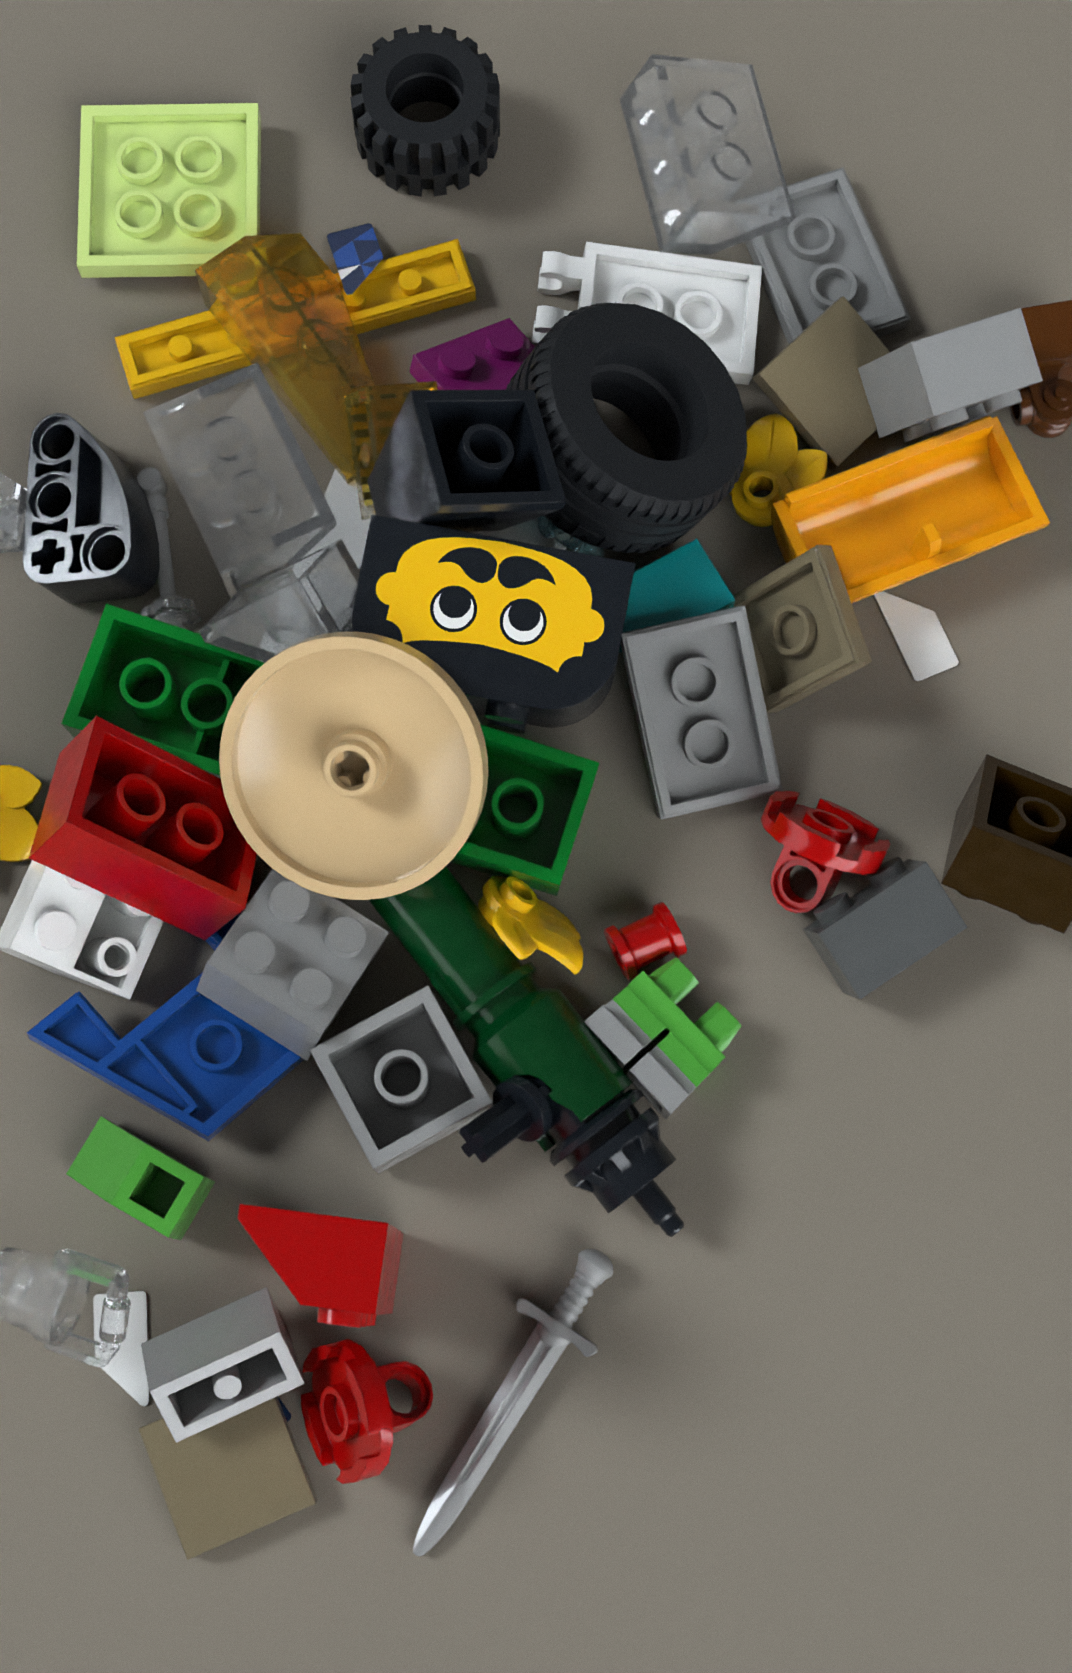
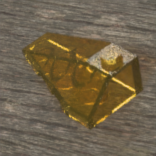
M301 233L244 236L195 269L205 306L346 483H351L369 470H358L357 462L373 461L374 466L381 453L378 452L377 444H385L388 436L376 437L375 429L390 428L387 420L374 421L373 419L374 413L385 412L382 405L372 406L371 398H379L337 278ZM364 399L365 406L349 408L348 400ZM366 414L367 422L351 423L350 415ZM368 430L369 437L354 439L353 431ZM370 445L371 453L356 454L355 446Z

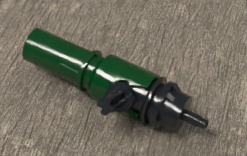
M445 866L431 879L411 890L390 897L369 900L457 1017L453 1024L457 1030L461 1031L467 1028L475 1038L473 1059L495 1087L493 1105L463 1126L459 1131V1134L466 1141L461 1146L463 1152L468 1157L475 1154L483 1163L517 1138L527 1142L536 1140L544 1152L556 1145L557 1147L551 1151V1164L555 1166L566 1158L573 1167L572 1170L564 1175L566 1180L572 1187L593 1193L607 1213L612 1212L633 1196L653 1223L659 1225L667 1236L672 1237L684 1228V1222L677 1215L675 1206L654 1181L655 1177L676 1161V1158L660 1138L658 1115L651 1107L640 1114L633 1104L644 1096L642 1091L630 1089L625 1093L623 1092L632 1084V1081L584 1023L582 1017L560 989L542 988L532 977L537 971L536 967L532 962L523 965L499 937L494 927L487 922L480 909L448 868Z

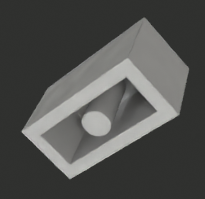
M267 1287L141 1344L149 1392L176 1443L305 1384L291 1336Z

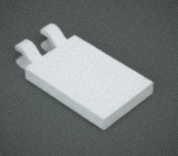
M586 242L583 257L569 256L557 251H543L542 265L539 271L538 292L547 295H562L570 291H580L578 309L597 303L636 304L662 312L685 325L702 339L725 365L734 383L749 385L753 377L762 266ZM537 306L532 344L536 347L554 324L572 311L562 310L553 306Z

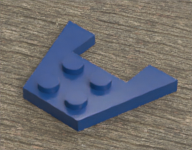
M242 911L205 940L214 951ZM202 973L122 1039L80 991L76 992L27 1032L30 1040L208 1142L305 1060L197 992L196 989Z

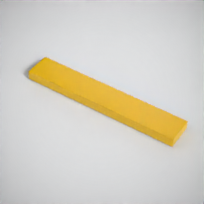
M454 239L382 260L351 295L345 293L339 273L114 338L133 398L137 399L475 301L476 289L459 240Z

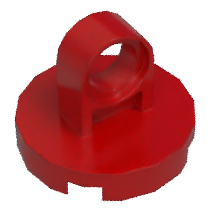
M776 791L770 796L760 820L763 828L776 841L784 845L773 869L770 883L774 898L785 910L794 913H806L819 907L834 894L843 872L861 875L877 873L891 844L888 839L874 841L879 828L851 810L822 798L819 799L816 809L795 804L799 797V792ZM796 865L809 868L817 879V891L812 899L806 900L798 897L790 887V873Z
M350 1339L312 1348L303 1364V1373L307 1371L313 1372L312 1392L301 1394V1409L306 1432L316 1457L322 1466L333 1463L338 1466L340 1475L336 1480L342 1484L354 1483L380 1475L389 1463L393 1446V1433L407 1428L424 1417L432 1405V1384L427 1374L420 1367L407 1361L393 1362L377 1367L366 1350ZM396 1379L401 1381L410 1390L413 1403L409 1413L397 1412L390 1406L385 1386L388 1380Z

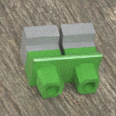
M676 957L656 969L649 976L642 971L606 1005L603 1004L584 1021L622 1070L628 1067L660 1035L664 1034L666 1036L650 1052L643 1056L627 1074L635 1088L642 1091L644 1097L665 1119L726 1057L722 1052L728 1047L741 1027L740 1022L719 1002H716L695 1023L684 1014L677 1004L697 987L699 982L691 971Z

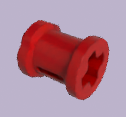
M664 902L653 905V913L620 929L614 925L604 929L605 938L613 957L628 981L633 980L638 975L639 969L670 954L678 958L687 954L682 933Z

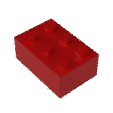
M96 715L59 753L29 859L206 940L246 908L257 853L247 843L234 822L224 797L220 778Z

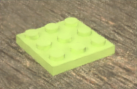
M258 103L81 105L77 268L81 278L260 275L261 114Z

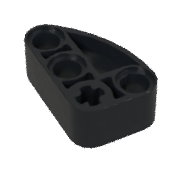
M63 413L46 416L38 422L32 431L29 445L23 566L26 574L30 579L68 603L80 604L142 596L153 587L158 579L160 570L159 542L155 520L144 492L135 476L123 461L74 418ZM124 556L121 563L118 566H116L120 558Z

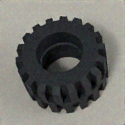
M418 25L419 32L408 34L406 27L393 31V40L388 42L381 37L372 44L373 55L364 53L357 63L358 74L352 75L350 85L352 97L350 99L358 151L362 159H367L368 170L376 178L385 174L386 185L396 191L401 185L408 186L409 195L422 197L423 189H433L435 197L447 195V186L454 184L458 190H461L470 185L469 174L472 173L480 177L487 170V158L494 159L498 149V137H500V85L497 73H493V62L487 53L478 54V44L468 36L459 41L457 40L456 30L444 27L441 33L432 32L431 25ZM424 101L438 102L454 110L443 119L433 122H416L399 114L406 107Z

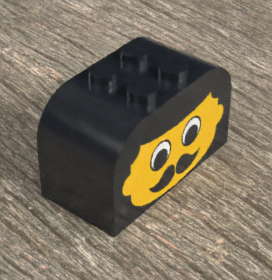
M372 514L353 604V632H365L389 637L405 643L428 656L453 678L466 695L475 714L488 718L487 726L513 733H525L526 724L548 728L564 727L577 723L591 715L603 703L611 689L635 563Z

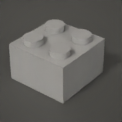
M1021 307L910 342L858 368L879 438L902 431L905 442L1023 401L1020 394L1021 389L1043 381Z
M272 869L206 962L196 991L307 1061L311 1056L310 1049L318 1045L373 961L389 932L338 899L303 888Z
M428 985L310 1049L366 1157L378 1174L457 1131L493 1105L492 1100Z

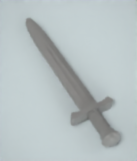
M585 1249L578 1254L575 1276L569 1281L570 1285L564 1289L565 1293L558 1299L560 1301L558 1304H555L554 1310L550 1314L527 1299L520 1298L517 1300L516 1310L519 1313L535 1318L537 1325L427 1509L413 1546V1553L416 1556L420 1557L426 1554L453 1525L567 1345L573 1343L586 1357H591L598 1353L597 1345L574 1331L572 1324L578 1320L577 1316L579 1313H582L584 1305H587L589 1302L588 1298L592 1297L593 1290L597 1289L598 1285H601L613 1275V1264L601 1251Z

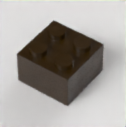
M986 754L956 811L941 884L957 890L969 899L982 900L1014 913L1028 923L1043 925L1064 934L1072 922V788Z

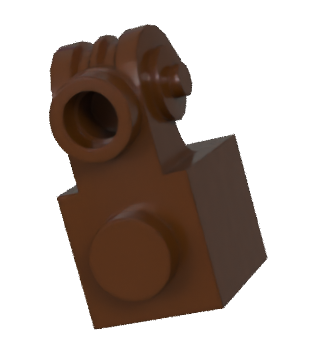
M1072 300L1021 308L1043 381L1021 389L1020 394L1023 401L1010 406V412L1016 426L1027 425L1034 434L1043 438H1055L1062 435L1072 422Z

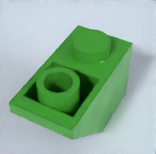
M102 1116L66 1175L109 1204L164 1236L177 1240H182L215 1184V1181Z

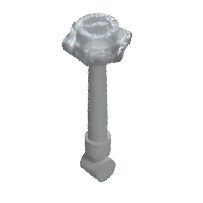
M145 468L138 474L137 482L147 498L155 520L159 542L160 570L157 580L160 596L151 605L143 608L141 615L192 631V625L200 622L202 618L200 612L195 608L192 599H185L181 595L176 594L167 519L169 518L167 498L165 497L167 485L156 468Z

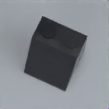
M410 390L367 480L376 515L465 532L500 531L562 510L566 504L534 390Z

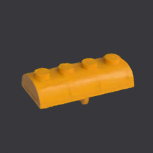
M989 415L785 494L784 499L772 503L771 509L773 530L785 563L790 562L816 545L831 546L851 603L887 589H892L955 562L963 561L1018 537L1041 530L1050 524L998 417L991 418Z

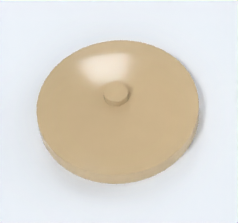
M365 632L321 634L293 644L269 659L251 675L236 695L228 711L220 741L219 766L224 797L234 822L247 843L261 859L286 879L315 893L348 900L380 899L401 894L428 881L456 856L468 840L478 822L486 797L488 755L485 738L480 722L466 695L453 678L428 656L405 643L378 634Z

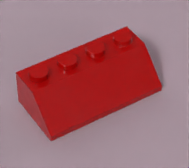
M246 1204L239 1205L237 1219L299 1304L319 1307L318 1323L361 1328L371 1325L375 1326L376 1318L379 1314H393L404 1235L400 1230L385 1222Z

